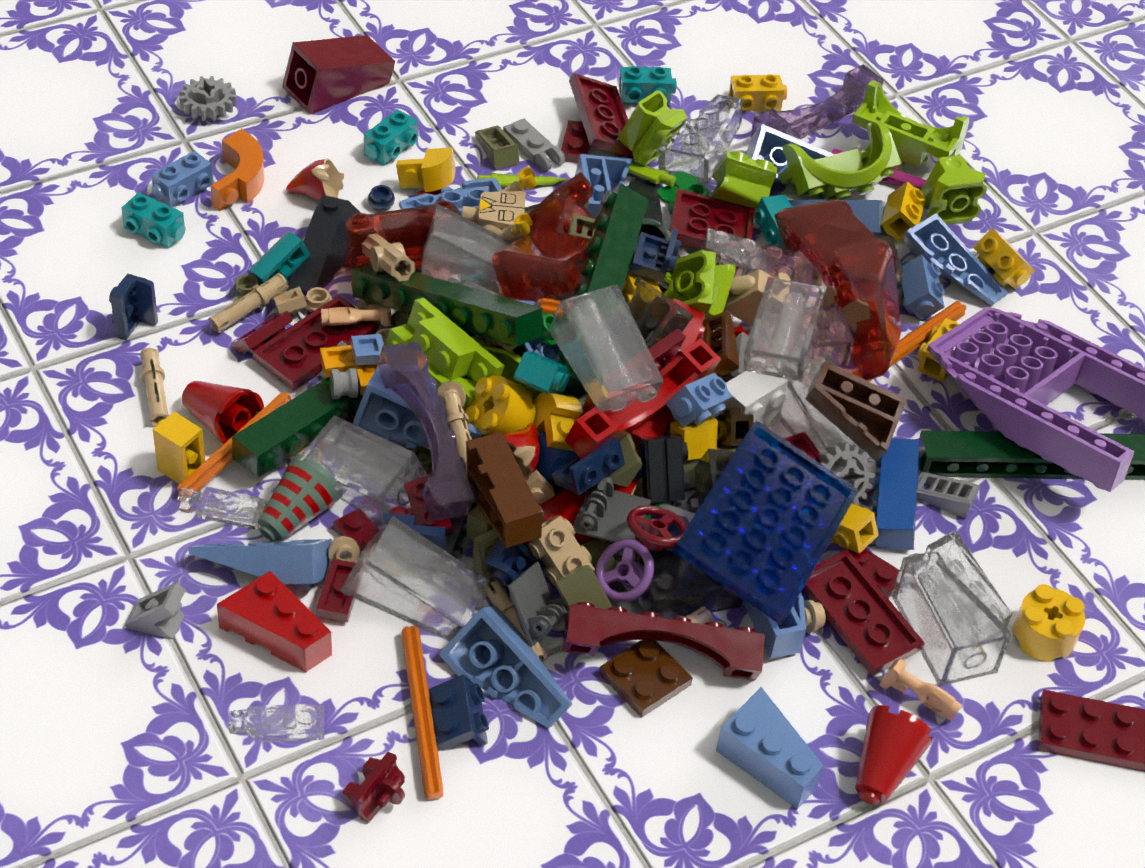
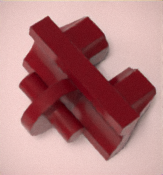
M387 752L382 759L370 757L363 765L362 773L365 780L362 784L349 782L344 788L343 796L346 803L357 809L362 821L370 823L382 807L384 808L388 802L398 805L404 800L405 793L401 786L405 782V776L396 764V754Z

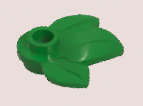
M675 171L676 181L673 187L658 188L660 199L669 203L667 210L673 212L677 189L709 196L705 185L698 183L695 176L681 171Z

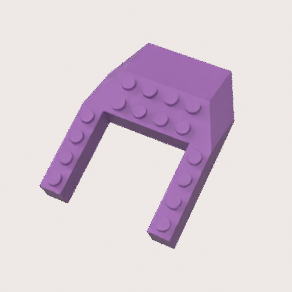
M985 307L928 345L927 350L970 401L1006 438L1014 441L1020 447L1035 452L1044 460L1067 469L1069 473L1093 483L1099 489L1111 492L1124 481L1135 451L1046 405L1074 384L1085 388L1087 392L1097 394L1109 400L1114 406L1122 407L1134 413L1138 418L1145 420V368L1050 321L1038 319L1037 323L1021 320V314L1004 312L992 307Z

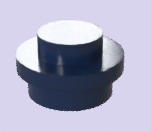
M385 185L374 186L368 194L370 206L379 210L390 208L395 202L394 193L391 188Z

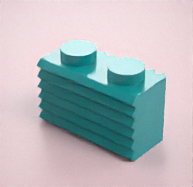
M527 351L524 352L513 379L546 394H557L559 390L563 391L570 375L567 374L568 369L565 365L550 360V358H545L538 353Z

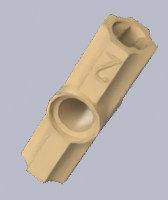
M371 234L362 243V253L370 258L375 272L386 271L399 282L409 280L410 275L415 272L414 262L405 255L403 245L400 242L390 244L378 234Z

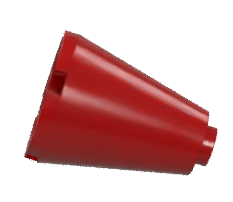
M192 381L185 387L182 394V403L185 408L223 445L264 408L262 398L252 390L210 382Z
M885 705L874 706L869 712L855 785L860 799L871 805H878V803L888 801L933 741V736H929L931 729L925 722L904 710H900L898 715L888 712L890 706Z

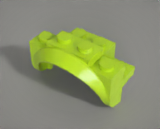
M874 80L868 84L864 102L854 113L852 123L864 129H867L866 125L869 123L883 122L892 134L900 160L917 167L923 161H927L931 155L937 158L958 155L962 150L969 125V117L964 115L961 118L956 117L954 125L950 127L938 128L918 123L899 112L887 99L881 83Z
M877 121L866 125L870 137V146L865 148L866 151L859 152L858 149L813 160L802 148L791 143L782 146L789 167L782 171L779 177L782 184L792 182L796 187L798 196L809 194V197L813 198L821 195L822 199L825 200L832 198L844 200L851 197V193L859 192V195L874 191V186L882 181L883 178L893 175V170L902 163L889 128L883 122Z
M424 297L415 300L407 324L390 329L384 346L386 357L396 364L394 372L408 378L434 398H436L437 389L443 383L451 381L459 383L466 392V402L462 407L464 413L475 398L474 393L477 381L482 377L501 376L505 366ZM468 375L473 381L460 377Z

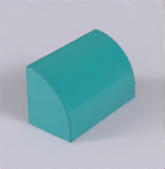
M288 231L247 270V273L255 276L260 285L277 273H280L287 279L311 254L304 242L298 236Z

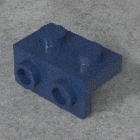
M673 228L669 241L641 232L630 272L642 278H650L663 283L666 273H672L676 264V256L681 241L676 240L679 230Z
M127 273L118 286L111 290L109 295L115 335L123 340L128 339L140 322L156 326L158 323L154 282Z
M612 438L584 458L575 457L552 473L554 484L580 496L625 465L620 440Z
M500 539L484 561L494 571L491 576L505 586L511 584L535 562H539L542 572L546 567L523 543L505 548Z
M462 674L429 688L436 743L442 751L470 739L475 740L480 746L488 744L486 731L489 730V724L482 707L485 697L479 684H474L466 675Z

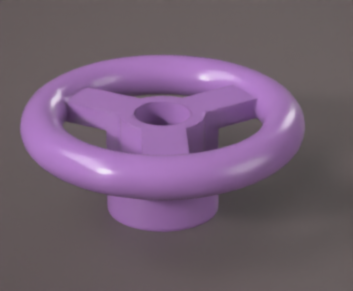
M632 539L619 540L607 547L597 562L595 573L607 598L615 602H629L643 594L653 577V558L650 551L644 545ZM624 549L621 562L616 565L615 569L605 573L610 558L618 551ZM635 551L641 555L644 567L633 561ZM617 580L633 589L628 592L619 593L612 590L608 584Z

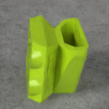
M657 90L639 101L618 139L632 151L634 162L647 166L660 157L670 146L673 138L684 126L688 117L683 109L667 110V99L661 91Z
M726 151L715 166L712 178L718 184L710 197L752 207L756 210L761 197H768L772 184L777 175V167L767 160L751 159L742 152Z
M959 155L939 158L921 189L924 198H926L924 206L930 207L927 219L937 214L946 225L971 222L981 211L978 199L983 197L987 191L984 183L986 173L970 169L964 158Z
M705 250L677 258L673 272H667L664 278L669 284L668 290L663 295L667 302L666 309L675 298L705 313L703 320L723 312L736 266L731 264L715 266L716 252Z

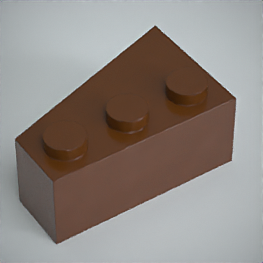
M824 362L816 372L805 398L806 401L863 451H866L876 462L887 452L907 401L902 396L827 362Z
M498 432L466 441L468 492L505 548L541 538L542 523L545 522L543 509L537 504L503 433Z

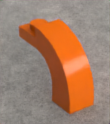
M242 128L222 140L223 161L235 170L211 185L212 206L219 211L233 204L238 199L248 204L260 193L264 184L262 148L258 141Z

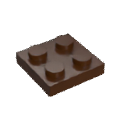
M654 640L639 641L601 665L599 672L641 718L690 687L693 677Z

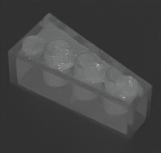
M708 228L699 251L716 252L715 266L724 264L735 265L734 277L748 275L755 270H762L772 277H775L780 272H784L790 277L792 282L789 287L791 306L796 307L798 311L804 310L811 296L813 257Z

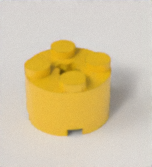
M498 375L489 378L482 377L477 381L474 393L475 398L465 413L469 417V423L478 428L482 436L498 432L503 434L515 432L534 423L537 405L532 403V396L535 397L532 390Z
M1046 584L1038 585L1022 601L1013 624V636L1015 637L1016 635L1020 642L1019 647L1021 650L1034 659L1045 662L1053 661L1054 658L1059 657L1064 659L1073 652L1085 625V605L1079 598L1073 597L1062 590L1052 588Z

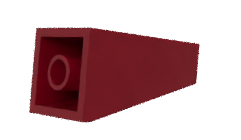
M368 35L292 42L282 87L309 114H314L389 84L396 61Z

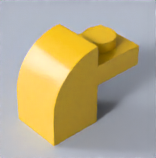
M453 147L426 149L423 159L397 160L396 168L400 189L424 188L425 192H432L450 185L456 174Z
M544 392L539 394L532 401L533 404L537 405L533 424L537 426L538 433L546 432L547 447L574 451L564 440L575 420L583 413L581 403L577 398L555 393L546 394Z
M709 418L699 426L692 423L684 428L679 422H671L670 435H678L682 437V442L687 443L688 460L706 458L716 454L718 421L716 418Z

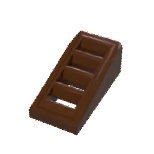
M726 310L703 320V326H705L703 341L721 358L713 373L720 377L739 369V356L731 313ZM722 326V329H719L715 332L713 331L714 329Z

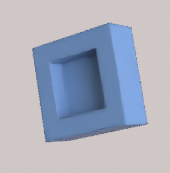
M381 334L351 336V348L355 365L386 363V352Z

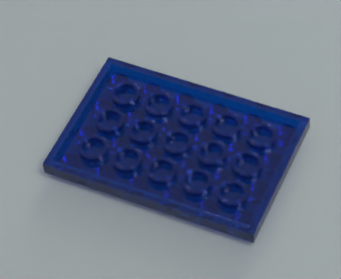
M756 420L672 551L781 625L787 618L859 490Z

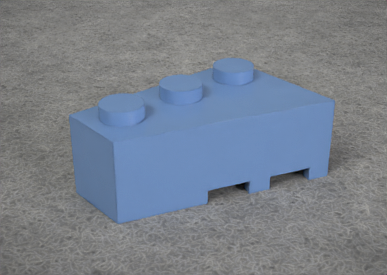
M762 687L720 729L716 751L797 810L817 789L824 765Z

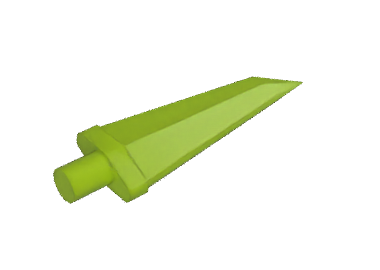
M634 162L630 164L628 172L654 184L662 183L671 187L675 185L676 177L669 175L668 171Z
M489 173V175L477 176V179L496 178L501 188L508 187L514 181H520L516 174ZM552 176L534 177L536 186L555 185L567 180L566 178Z

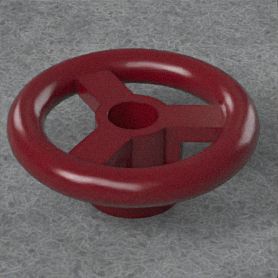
M645 505L632 509L627 515V525L630 531L640 539V543L647 549L661 551L665 547H677L685 543L689 538L690 532L686 522L668 509ZM643 515H654V516H658V517H662V518H660V519H647V518H643V517H640V516H643ZM671 524L676 525L680 531V534L676 537H673L667 530Z

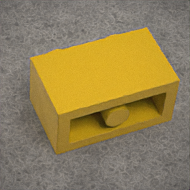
M175 411L164 420L159 421L155 428L152 429L157 470L176 483H182L205 462L202 428Z

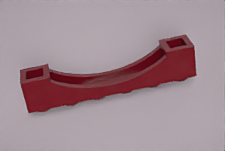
M589 602L571 604L566 613L562 644L563 652L594 656L598 648L612 643L628 640H654L683 646L707 657L723 669V676L755 681L762 672L765 634L757 633L755 629L750 627L731 629L724 628V625L718 622L692 623V620L686 617L666 619L660 618L659 614L653 612L627 613V610L621 607L595 608V605Z

